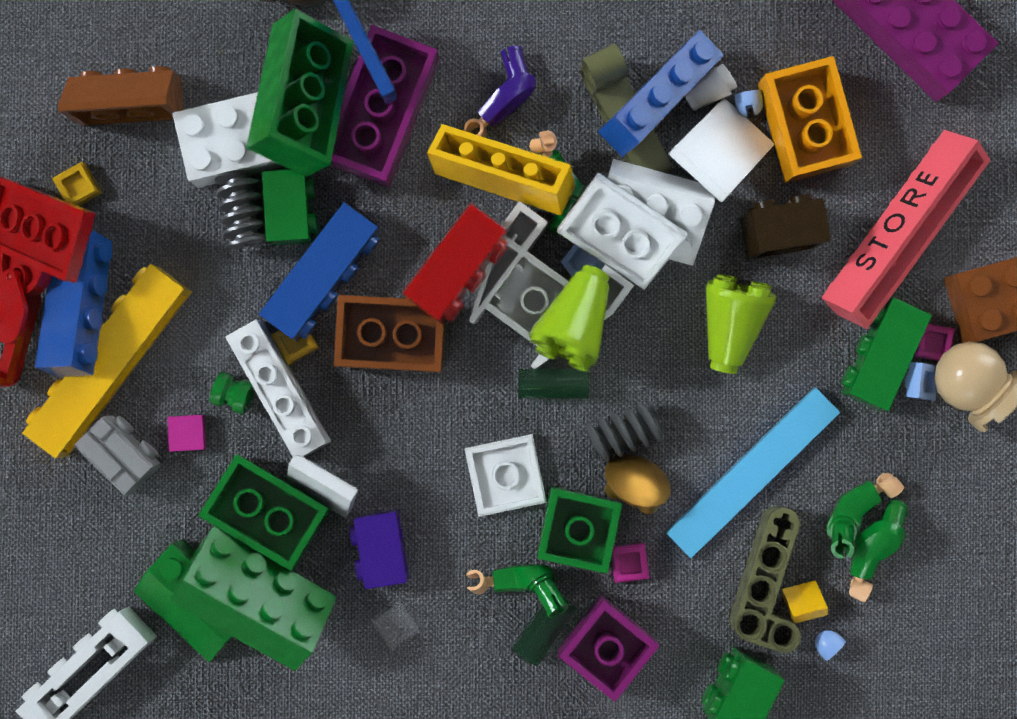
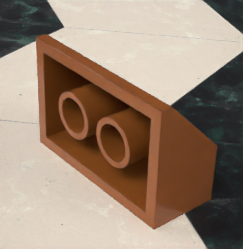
M165 66L150 67L149 72L136 73L134 69H117L114 71L115 74L102 75L98 71L80 72V77H68L58 103V111L80 126L174 120L172 113L184 110L182 78Z

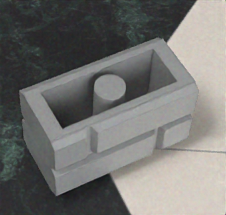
M103 416L90 428L89 432L85 433L75 443V447L124 496L132 494L161 466V463L155 458L158 452L148 442L144 440L139 442L131 434L134 430L133 427L121 416L116 418L114 416Z

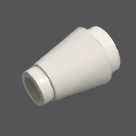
M722 63L718 67L713 66L684 97L692 110L696 111L699 108L732 95L731 91L738 86L726 66Z

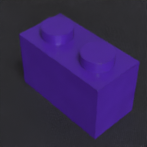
M399 509L355 517L354 525L349 526L352 546H358L360 559L355 560L357 580L364 582L365 589L407 583L409 572Z

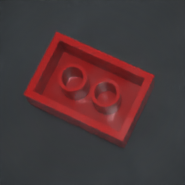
M470 203L404 290L403 294L409 301L441 325H443L446 319L452 323L464 307L461 300L468 290L474 294L485 280L486 272L483 270L489 262L496 265L508 249V243L506 242L507 230Z

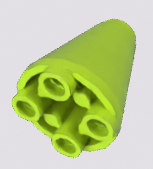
M584 265L581 271L575 273L532 327L529 337L531 338L530 341L537 345L535 351L538 354L553 360L556 356L569 360L568 364L584 372H588L590 366L595 365L600 351L609 285L607 283L609 275L606 272L590 265Z
M717 274L713 280H709L706 283L708 358L711 360V369L736 374L739 366L744 364L776 302L777 296L771 292L772 285L751 281V285L748 286L737 283V277Z

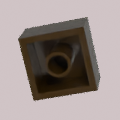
M812 194L791 197L790 201L783 203V205H777L776 200L756 203L755 207L748 209L749 213L740 219L747 260L815 249L831 241L824 198L812 200Z

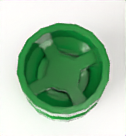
M221 371L213 384L209 402L219 407L227 403L233 412L244 415L251 404L255 389L250 380L235 381L233 374Z

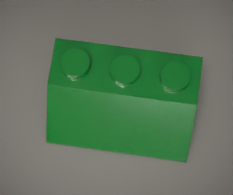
M179 540L172 543L149 567L133 592L200 655L210 662L233 636L168 601L195 553L185 541Z

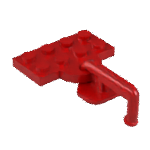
M1 176L0 341L5 344L0 359V387H11L18 382L21 376L41 303V293L49 285L52 276L66 282L77 283L96 213Z

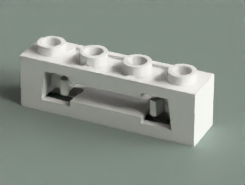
M254 320L225 337L293 457L295 454L305 457L332 442L263 321Z
M129 606L119 612L115 609L111 610L99 621L98 624L102 628L93 637L88 633L73 646L76 653L68 661L63 657L48 670L47 673L50 678L43 685L37 682L22 695L21 698L25 702L16 710L17 714L22 719H72L138 656L157 635ZM111 635L115 637L109 643L105 642V640ZM124 646L128 647L121 656L117 655L112 660H109L73 696L70 697L62 689L50 697L49 694L53 690L56 691L67 684L103 648L111 656H114ZM67 703L69 706L61 712L60 708Z

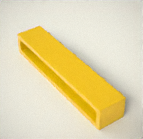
M149 264L147 268H141L132 280L134 286L126 296L121 295L112 305V315L106 323L102 322L97 346L98 356L93 376H68L58 379L49 388L47 395L50 397L42 407L35 408L26 419L28 426L22 434L55 459L69 456L75 448V443L87 432L192 293L191 290L160 267Z

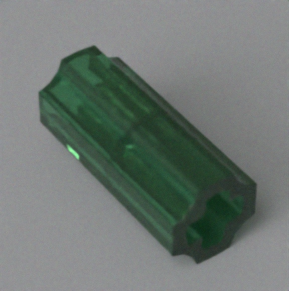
M519 369V398L589 399V370L584 372L578 369Z
M565 597L563 599L567 602L568 609L560 615L555 611L556 617L554 618L547 616V612L541 604L512 646V650L528 663L535 666L539 665L576 611V606Z

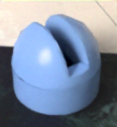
M750 90L734 95L736 108L741 115L748 117V109L752 108L755 116L761 112L763 108L762 90Z
M824 630L818 633L815 638V648L826 661L831 659L846 643L837 632L831 630Z

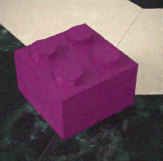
M600 595L558 647L557 651L559 658L616 702L660 645L651 634Z

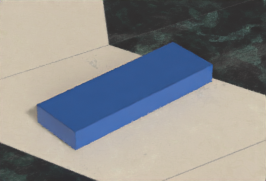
M333 0L385 104L396 100L397 93L350 0Z

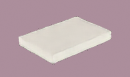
M723 98L671 150L669 155L716 199L722 202L775 144L745 116L741 115L729 101Z
M597 173L557 229V233L644 290L687 237L686 231L599 173Z

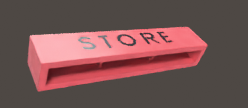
M944 130L936 142L932 144L928 153L910 174L909 179L895 198L891 200L887 209L869 230L868 235L854 254L850 256L846 265L821 297L836 315L865 329L869 328L991 161L978 140Z

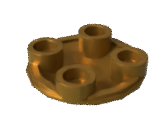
M623 454L621 458L619 456L611 458L605 466L604 477L607 484L604 490L614 500L621 499L629 505L638 507L643 513L653 514L659 506L665 504L670 496V483L666 474L656 464L644 457Z

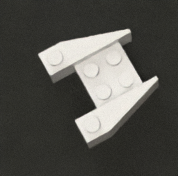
M519 201L501 225L507 230L506 242L508 243V249L496 265L489 262L486 266V278L480 285L469 321L476 324L484 312L488 310L530 341L529 335L532 327L569 281L529 253L530 249L547 228L548 222ZM606 264L601 269L609 275L607 282L609 292L604 320L616 311L634 286ZM539 354L531 367L536 369L549 360V358Z

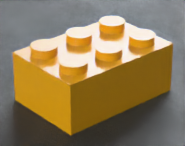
M834 56L767 73L758 83V88L762 90L763 106L785 183L852 166L862 159Z

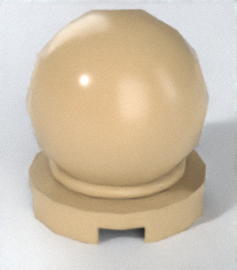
M969 341L957 344L943 353L935 370L934 380L937 392L947 404L954 408L971 411L968 421L979 432L987 431L988 426L986 424L992 419L1000 423L1017 407V370L1007 373L1005 361L995 349L984 343Z

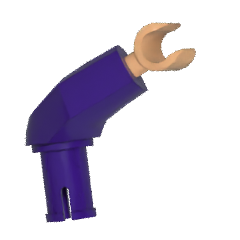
M521 46L507 47L509 54H507L505 49L501 51L508 79L478 110L481 118L479 120L475 118L470 119L465 123L464 130L471 133L473 129L480 128L479 133L476 135L487 138L486 127L488 125L495 127L522 106L534 92L536 79L527 71Z

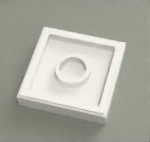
M533 434L464 448L479 517L547 503Z
M295 454L288 464L286 483L347 518L353 508L358 491L357 488L299 454Z

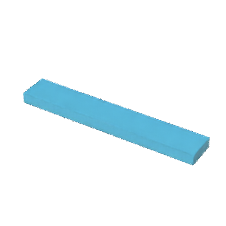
M816 387L812 388L665 533L689 558H692L797 456L840 411Z

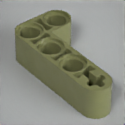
M615 43L581 60L580 64L582 79L605 124L635 94L626 77L628 68L625 59ZM654 129L638 145L623 156L627 163L667 174L673 172L668 156Z
M774 505L767 508L761 517L730 613L729 622L734 632L743 640L778 652L788 653L798 647L801 639L800 631L789 619L772 613L798 534L800 522L794 511L783 506ZM775 517H782L786 520V526H779L778 528L777 525L773 524ZM768 534L782 539L781 544L768 539ZM768 547H775L777 558L771 564H764L762 561L763 551ZM757 581H765V593L758 598L752 597V585ZM745 615H754L756 619L754 627L748 631L741 630V619ZM780 626H788L789 634L787 638L781 642L774 641L775 630Z

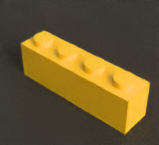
M444 124L439 128L427 152L436 175L508 199L520 201L521 203L560 216L575 188L570 164Z

